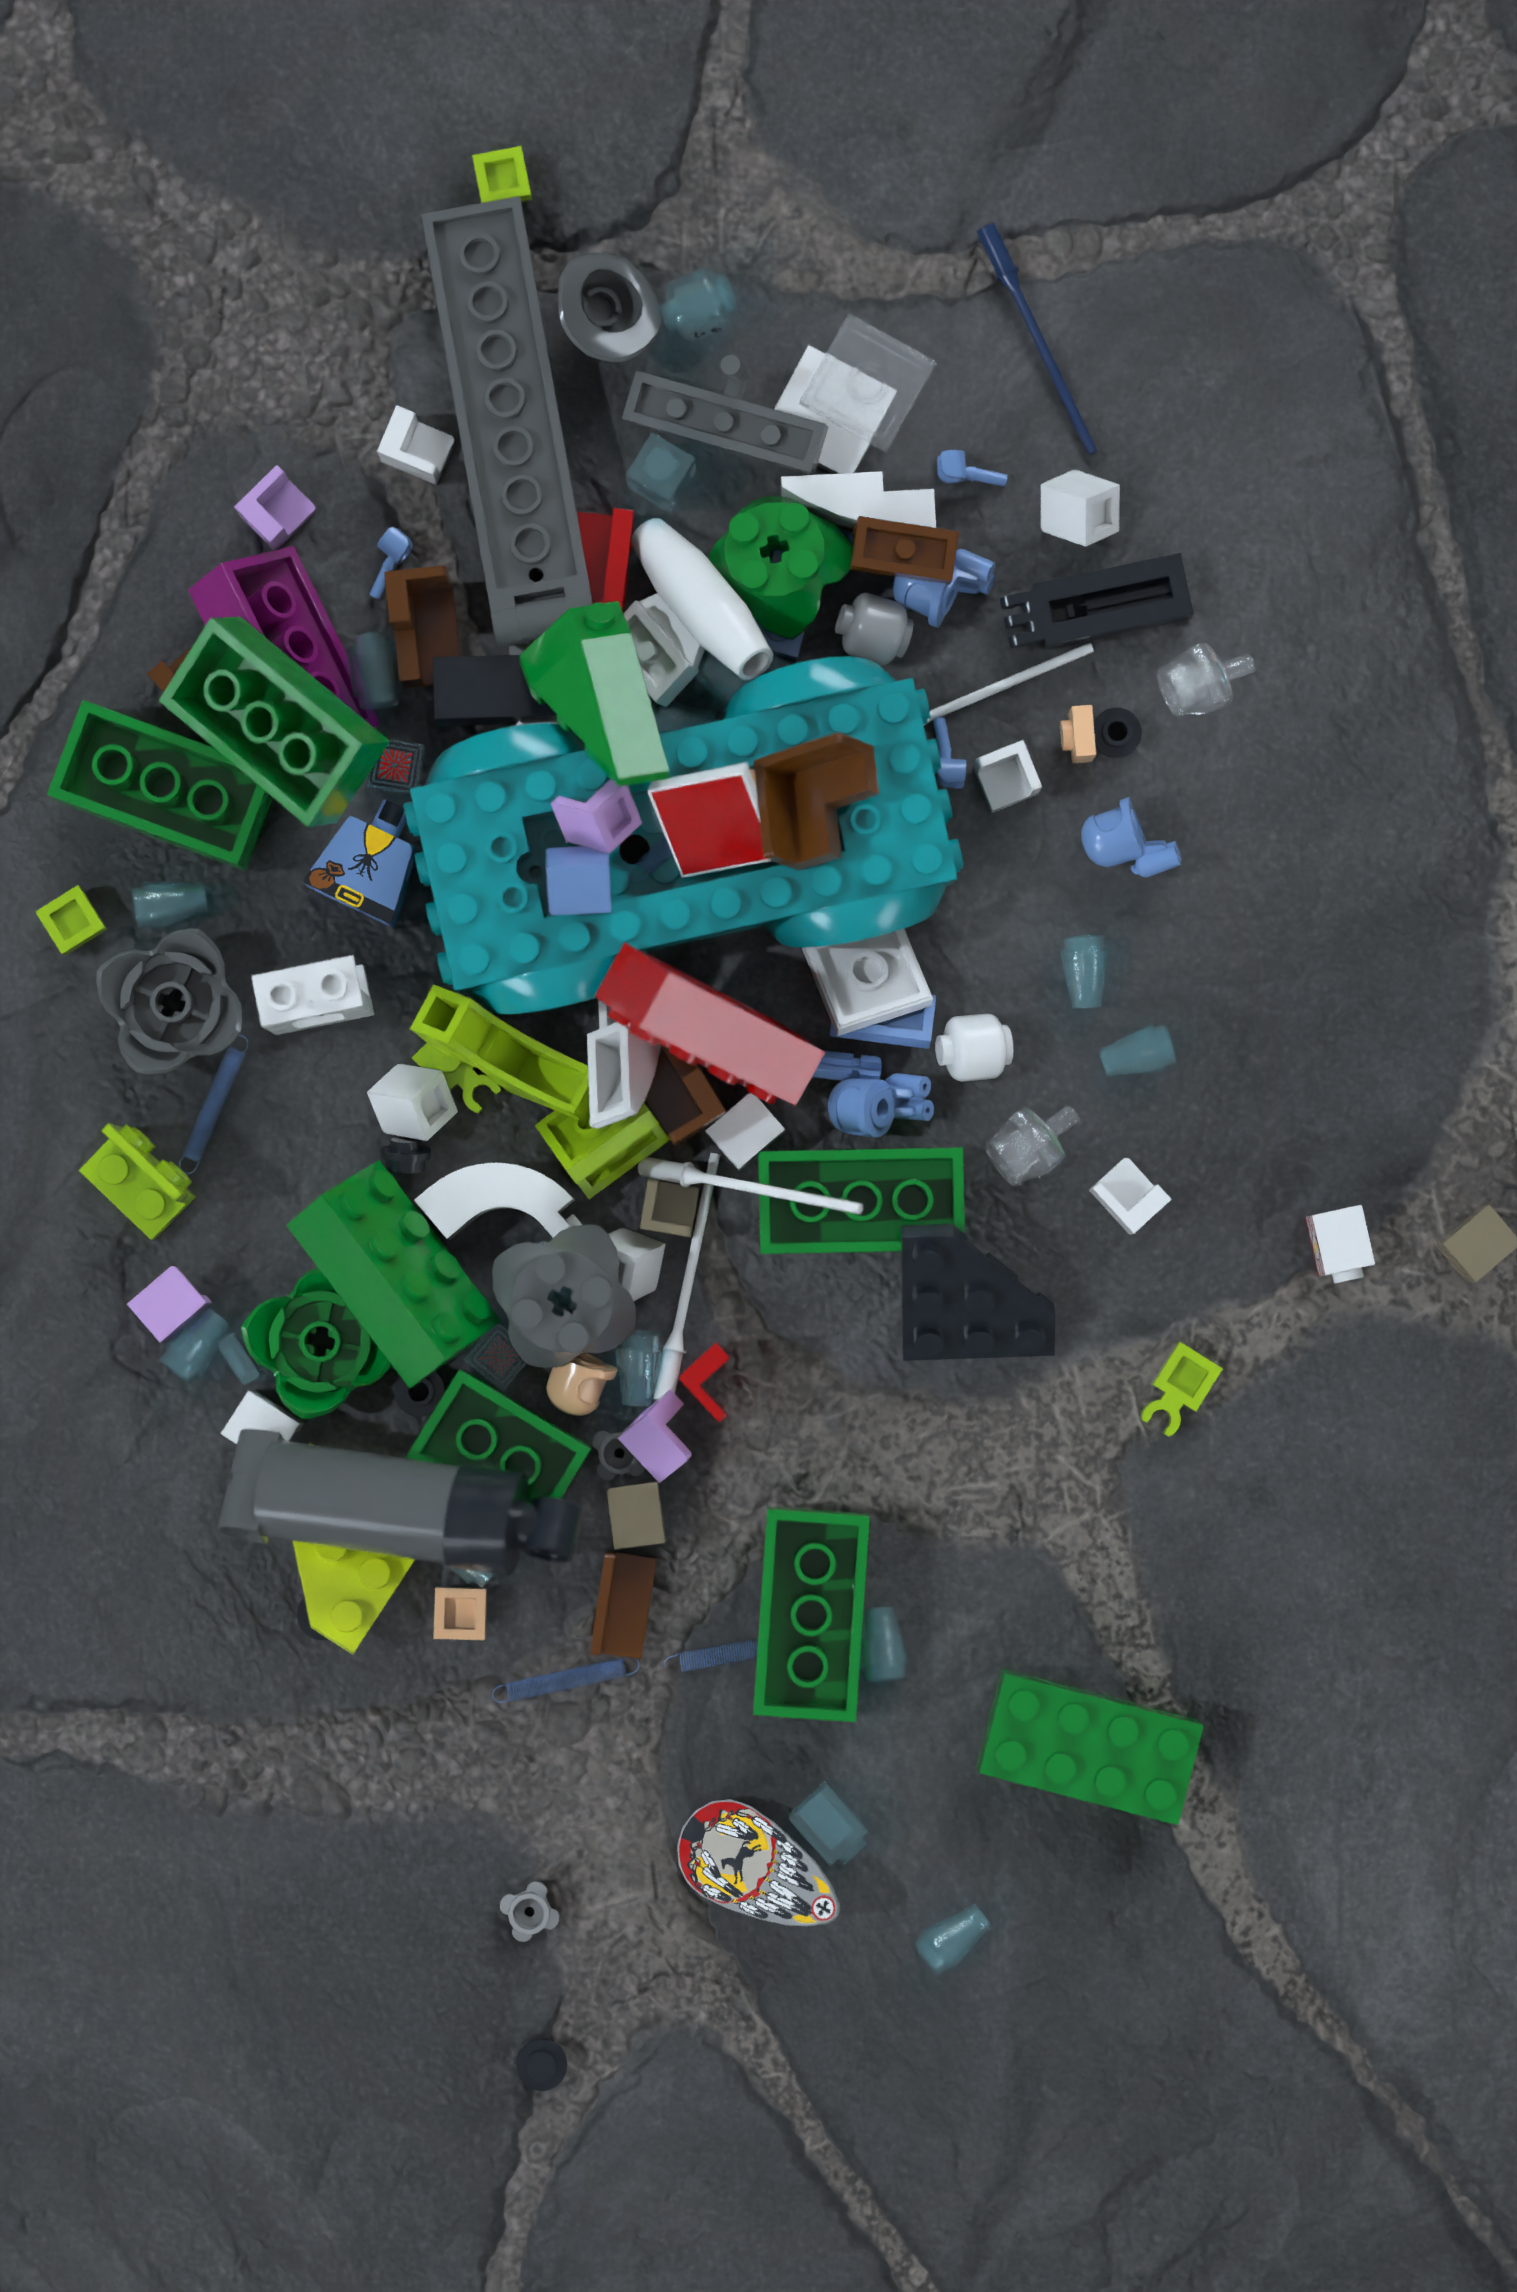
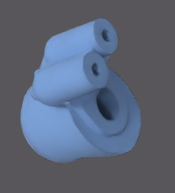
M965 549L956 550L953 579L950 585L895 577L893 586L895 601L903 604L906 610H911L928 617L929 625L939 628L958 592L976 594L979 591L987 595L990 593L996 578L993 575L995 562Z
M1130 797L1121 799L1120 807L1089 816L1083 824L1081 839L1084 850L1089 859L1097 865L1112 867L1136 860L1134 865L1131 866V871L1142 877H1151L1181 865L1182 858L1176 841L1166 843L1165 840L1146 841L1138 816L1132 807Z
M895 1073L886 1078L885 1081L865 1078L842 1080L833 1088L829 1095L828 1113L830 1120L837 1129L844 1133L866 1137L883 1136L889 1130L894 1118L929 1121L934 1113L932 1101L926 1100L931 1089L930 1079L926 1076Z

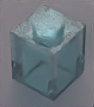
M651 432L626 473L627 487L670 513L696 471L695 457Z
M827 1780L789 1813L791 1823L829 1866L838 1858L845 1864L866 1845L862 1837L868 1832L867 1825Z

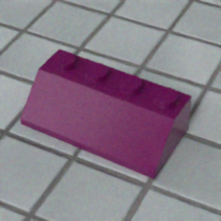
M294 546L220 563L188 589L205 626L210 618L242 617L372 727L377 728L381 725Z

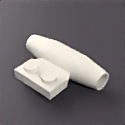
M654 518L641 524L631 538V545L657 594L641 601L635 600L626 610L624 616L632 634L647 692L653 700L667 707L700 671L698 666L705 649L743 680L754 679L765 672L773 660V652L748 606L702 551L663 520Z

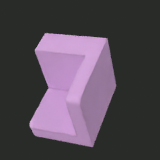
M278 465L234 506L240 517L273 550H278L316 512L314 504L288 479L285 472Z
M612 779L586 803L558 796L551 802L567 842L608 854L642 824L628 786L618 787Z
M171 1266L127 1305L160 1343L171 1340L212 1304V1301L206 1295H201L178 1267Z
M671 1389L645 1409L618 1438L659 1483L687 1462L692 1455L691 1451L666 1425L684 1405Z

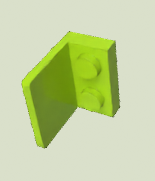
M108 1123L101 1131L109 1139L79 1171L150 1240L154 1241L196 1198L187 1189L192 1180L172 1161L168 1163L162 1159L159 1162L151 1154L156 1146L135 1126L131 1128L128 1124L120 1127Z

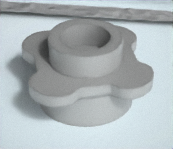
M531 1882L527 1890L517 1895L506 1894L500 1902V1910L503 1914L508 1915L510 1924L513 1927L512 1935L518 1941H529L532 1934L540 1932L543 1928L553 1929L558 1924L559 1913L556 1909L551 1908L546 1898L547 1888L541 1882ZM532 1907L535 1911L534 1915L527 1916L525 1909Z

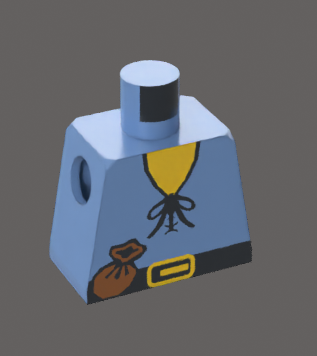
M383 799L371 825L353 816H349L310 869L303 883L318 893L395 928L415 863V853H417V849L413 845L399 839L407 821L404 808Z

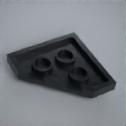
M901 1225L903 1361L1055 1356V1308L1051 1300L1042 1293L1038 1292L1035 1294L1019 1282L1018 1275L992 1254L987 1253L985 1255L969 1243L967 1235L955 1225Z

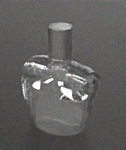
M1202 643L1177 655L1168 664L1160 666L1157 672V680L1163 698L1175 716L1212 713L1226 707L1233 701L1230 680L1253 673L1255 665L1249 654L1221 662L1213 649L1208 644Z
M1067 1105L1044 1122L1030 1108L1024 1107L1002 1124L997 1133L986 1142V1153L1000 1174L1013 1186H1018L1026 1180L1040 1177L1064 1160L1065 1152L1057 1137L1079 1122L1078 1115L1072 1107Z

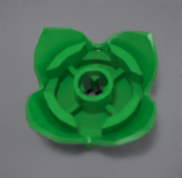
M766 496L749 503L732 518L728 531L716 542L709 553L708 559L745 602L759 625L766 631L794 640L814 621L820 609L823 587L826 584L839 582L848 574L853 547L837 526L827 519L810 513L799 502L787 497ZM782 550L784 552L781 556L782 561L771 563L768 556L770 552Z
M319 1268L307 1271L300 1277L290 1294L283 1297L270 1298L259 1304L241 1326L243 1340L249 1354L259 1365L273 1372L276 1377V1390L282 1403L302 1419L316 1418L334 1411L343 1404L353 1389L371 1385L381 1379L391 1366V1363ZM319 1327L328 1328V1336L335 1339L333 1350L326 1349V1356L317 1355V1346L309 1344L311 1333L319 1334Z

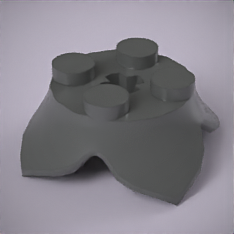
M200 929L174 931L163 937L157 947L151 951L129 950L121 952L107 960L97 969L96 982L99 999L105 1010L118 1021L120 1025L118 1038L120 1052L129 1066L137 1073L147 1075L168 1073L181 1067L194 1056L213 1055L223 1051L241 1033L243 1024L242 1005L237 994L226 982L225 963L220 950L210 937ZM177 990L184 994L181 998L182 1001L186 1002L184 1010L182 1012L175 1011L172 1017H167L165 1012L168 1008L161 1006L162 999L165 995L173 997Z
M600 1225L571 1226L560 1231L546 1244L540 1245L532 1242L515 1244L502 1252L494 1260L492 1270L493 1291L497 1302L508 1316V1335L511 1345L527 1364L535 1367H559L568 1364L576 1356L583 1353H602L612 1350L628 1339L635 1331V1303L631 1294L618 1281L620 1262L617 1248ZM563 1286L573 1291L571 1300L577 1303V1306L572 1310L566 1307L565 1312L556 1310L554 1308L555 1301L549 1297V1293L553 1289L560 1293Z

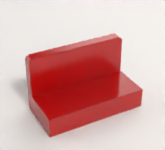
M614 508L613 516L577 512L593 604L619 601L624 614L632 551L631 538L634 534L635 526L634 510Z
M716 1342L678 1378L712 1416L721 1423L728 1416V1413L701 1385L730 1358L725 1350Z

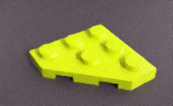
M292 1541L310 1628L354 1655L416 1559Z

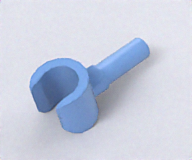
M946 450L937 457L938 476L944 483L952 484L965 480H975L1003 487L1006 485L1007 474L976 467H966L965 452L962 450Z
M390 527L377 544V547L388 556L382 564L383 566L369 594L381 600L386 589L384 572L395 571L397 566L413 550L411 539L395 527Z
M943 717L933 720L941 760V769H938L937 782L943 787L963 788L966 776V760L951 759V747L946 720Z

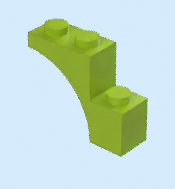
M433 984L410 1030L439 1053L477 1067L507 1092L584 1121L590 1110L588 1065L574 1060L525 1035L488 1012L474 1000Z

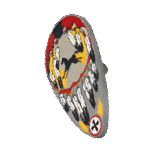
M732 1799L712 1801L697 1809L684 1824L677 1844L678 1864L687 1884L702 1897L727 1909L783 1925L815 1926L830 1923L837 1918L840 1911L839 1902L831 1883L820 1866L781 1827L751 1805Z

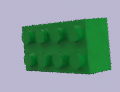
M242 617L210 618L159 699L164 706L308 827L338 822L390 742Z
M85 700L81 702L47 795L57 803L246 871L273 799L270 794L215 748Z
M963 1148L758 1152L759 1184L861 1203L863 1205L862 1212L858 1214L759 1194L760 1255L901 1252V1225L953 1224L965 1233Z
M380 1160L321 1194L286 1225L410 1389L467 1350L501 1322L487 1299L481 1295L459 1266L456 1258L450 1254L428 1225L427 1220L415 1208L398 1185L396 1179L387 1171Z
M767 1506L753 1715L856 1722L870 1520L868 1513Z
M1001 1668L976 1768L980 1774L1179 1825L1204 1725L1194 1718Z

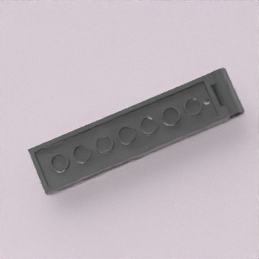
M520 196L421 214L493 629L498 648L532 643L569 608L593 604ZM536 575L543 576L542 580L538 582L532 581V578Z

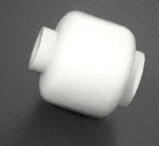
M992 1014L952 1017L946 1023L944 1034L936 1037V1058L940 1066L946 1065L951 1077L957 1081L995 1079L1003 1072L1005 1065H1010L1012 1062L1013 1040L1011 1031L1007 1025H1001L999 1019Z

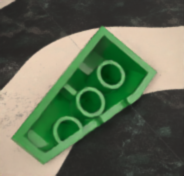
M619 601L569 608L519 655V663L531 696L540 705L544 703L549 705L557 714V723L566 732L572 730L585 743V752L618 787L669 779L667 761L632 634Z

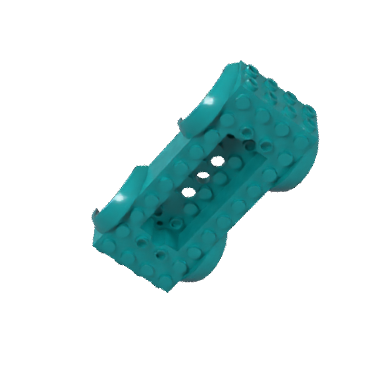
M847 656L809 660L776 669L743 685L733 694L722 720L659 734L669 769V778L742 763H747L749 769L755 770V759L841 732L874 746L879 795L836 808L841 858L800 871L773 861H766L682 878L672 854L670 858L668 857V860L666 859L664 863L662 862V865L658 866L659 868L656 867L657 870L655 872L652 871L651 875L648 874L646 876L647 872L639 864L632 868V864L622 859L619 851L620 843L609 854L610 913L551 915L549 913L546 850L548 848L581 847L565 840L551 802L558 796L586 803L611 779L585 752V743L572 730L566 732L559 724L554 723L523 724L482 733L445 750L434 761L424 786L410 789L412 802L404 803L409 831L413 833L414 837L420 836L424 851L415 853L420 881L424 883L425 887L431 885L435 902L426 903L432 933H435L436 936L442 935L446 952L437 953L443 983L447 985L453 984L456 992L460 994L466 993L490 1013L518 1014L534 1012L596 998L595 994L624 942L648 954V951L765 926L771 935L783 945L800 948L821 947L888 934L926 920L935 913L946 890V886L952 885L957 880L956 873L960 872L964 865L958 839H948L945 823H949V819L953 818L947 789L938 790L934 774L939 773L938 769H941V760L935 738L926 740L923 725L928 724L927 719H930V711L924 688L915 690L913 678L896 681L878 663L867 658ZM651 782L627 785L642 821V824L630 835L642 836L648 842L650 849L653 847L656 850L654 845L657 847L656 844L658 842L662 845L660 840L662 841L663 839L666 843L667 841L663 838L665 837L664 831L648 794Z

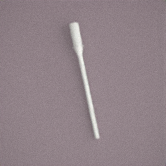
M1091 643L1085 644L930 710V719H927V722L1094 652Z
M710 1153L706 1173L716 1175L720 1158L719 1154ZM704 1183L674 1327L665 1346L661 1347L663 1354L653 1399L658 1400L670 1389L675 1394L683 1353L686 1354L683 1345V1328L714 1187L711 1184Z
M646 1157L638 1165V1172L641 1176L680 1183L682 1187L706 1183L858 1214L863 1210L861 1203L704 1173L695 1168L691 1162L683 1164Z

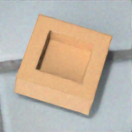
M1092 705L1072 706L1068 713V720L1060 721L1062 750H1071L1072 763L1092 762L1096 756Z
M435 1587L434 1639L485 1640L487 1588Z

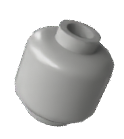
M864 592L854 600L851 606L847 604L842 606L837 618L835 632L842 635L843 650L850 656L867 658L880 665H887L895 657L902 658L910 643L914 623L912 619L907 618V610L903 604Z

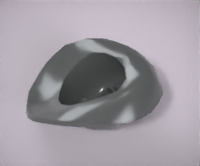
M592 252L572 257L562 271L558 291V312L561 325L569 339L587 356L608 362L627 361L644 352L658 336L662 320L659 303L650 283L627 258L608 253Z

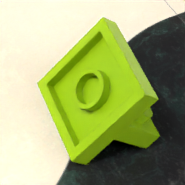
M644 1102L637 1114L598 1129L590 1126V1110L584 1121L554 1110L535 1124V1127L560 1163L588 1199H591L670 1140Z

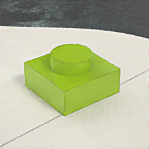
M522 146L472 155L481 203L520 196L521 202L532 200Z
M79 885L35 911L57 948L64 956L108 930Z

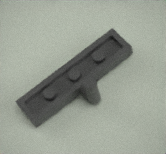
M735 355L725 356L720 363L721 370L728 377L723 395L636 370L622 415V420L626 423L809 475L815 474L829 427L825 423L743 401L750 373L748 368Z

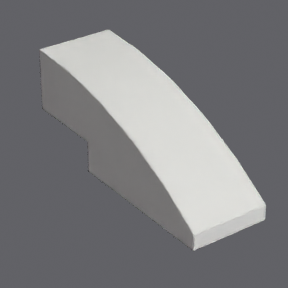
M882 471L781 477L782 497L791 498L799 502L810 513L837 525L853 529L858 516L936 528L934 489L883 491Z
M599 999V1029L587 1034L590 1126L596 1129L638 1113L655 1075L661 1046L659 1043L657 1046L645 1042L630 1033L629 1028L609 1018L607 1014L611 1008Z

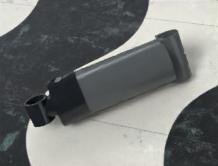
M242 1429L239 1433L230 1471L232 1480L231 1483L227 1484L217 1531L227 1537L249 1542L267 1544L268 1537L443 1563L452 1568L511 1576L518 1563L521 1550L524 1554L542 1561L553 1563L571 1562L582 1508L572 1502L551 1497H536L532 1499V1503H529V1483L527 1475L524 1473L464 1464L459 1467L285 1441L280 1432Z

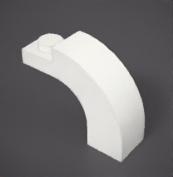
M485 1163L462 1168L441 1178L414 1200L446 1239L449 1240L454 1238L482 1214L503 1208L517 1209L530 1214L542 1224L553 1238L566 1228L583 1225L574 1214L566 1220L560 1214L575 1201L564 1188L539 1172L514 1164Z

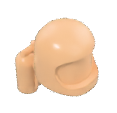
M580 1354L568 1364L552 1368L546 1386L548 1398L552 1405L569 1415L583 1416L590 1414L600 1404L599 1399L606 1381L615 1379L618 1369L591 1354Z

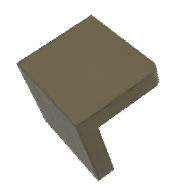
M648 1178L640 1229L691 1238L699 1188L691 1186L682 1187L679 1184Z
M1488 1204L1478 1207L1440 1239L1435 1246L1467 1283H1476L1517 1248V1236Z
M657 1480L648 1481V1483L613 1487L607 1491L614 1550L666 1542L659 1482Z

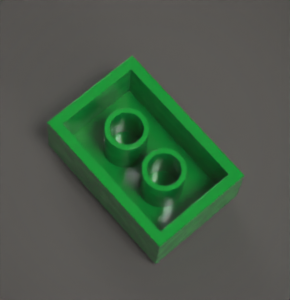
M463 1368L459 1369L406 1457L412 1460L459 1467L464 1464L524 1473L527 1475L529 1483V1503H532V1499L536 1497L562 1499L593 1447Z

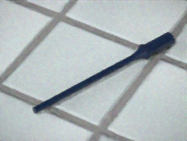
M990 223L980 228L977 234L997 274L996 280L1001 281L1011 292L1088 455L1097 452V449L1023 296L1017 273L1019 267H1015L995 223Z

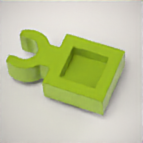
M428 1043L412 1057L422 1068L442 1071L450 1093L459 1085L463 1089V1100L466 1106L475 1113L479 1114L483 1110L473 1097L477 1087L488 1086L497 1096L502 1092L501 1087L490 1077L478 1075L474 1071L476 1067L441 1054Z
M1177 1342L1151 1384L1163 1391V1394L1159 1400H1153L1145 1405L1140 1419L1147 1423L1155 1411H1166L1169 1415V1423L1165 1427L1163 1434L1168 1437L1172 1436L1180 1426L1181 1416L1179 1411L1181 1407L1185 1405L1196 1412L1223 1368L1185 1344Z

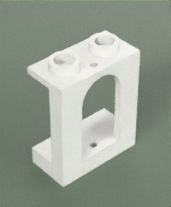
M353 955L251 976L261 1026L275 1035L374 1015L365 966L363 964L355 966Z

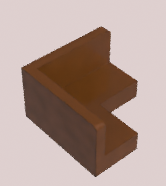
M445 565L384 572L389 620L395 633L400 682L404 689L433 686V657L461 656L453 583Z
M836 732L754 760L764 857L798 871L841 858L836 808L879 795L873 745L844 733Z
M661 1045L655 1075L645 1100L676 1148L712 1126L726 1114V1111L700 1068L678 1058L669 1052V1048Z

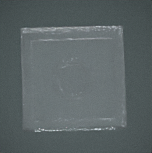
M848 314L800 398L799 404L887 453L935 369L937 362L857 317Z

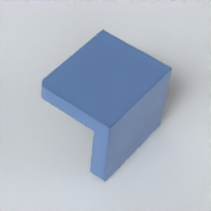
M586 846L548 848L546 850L548 905L551 915L611 912L608 853Z

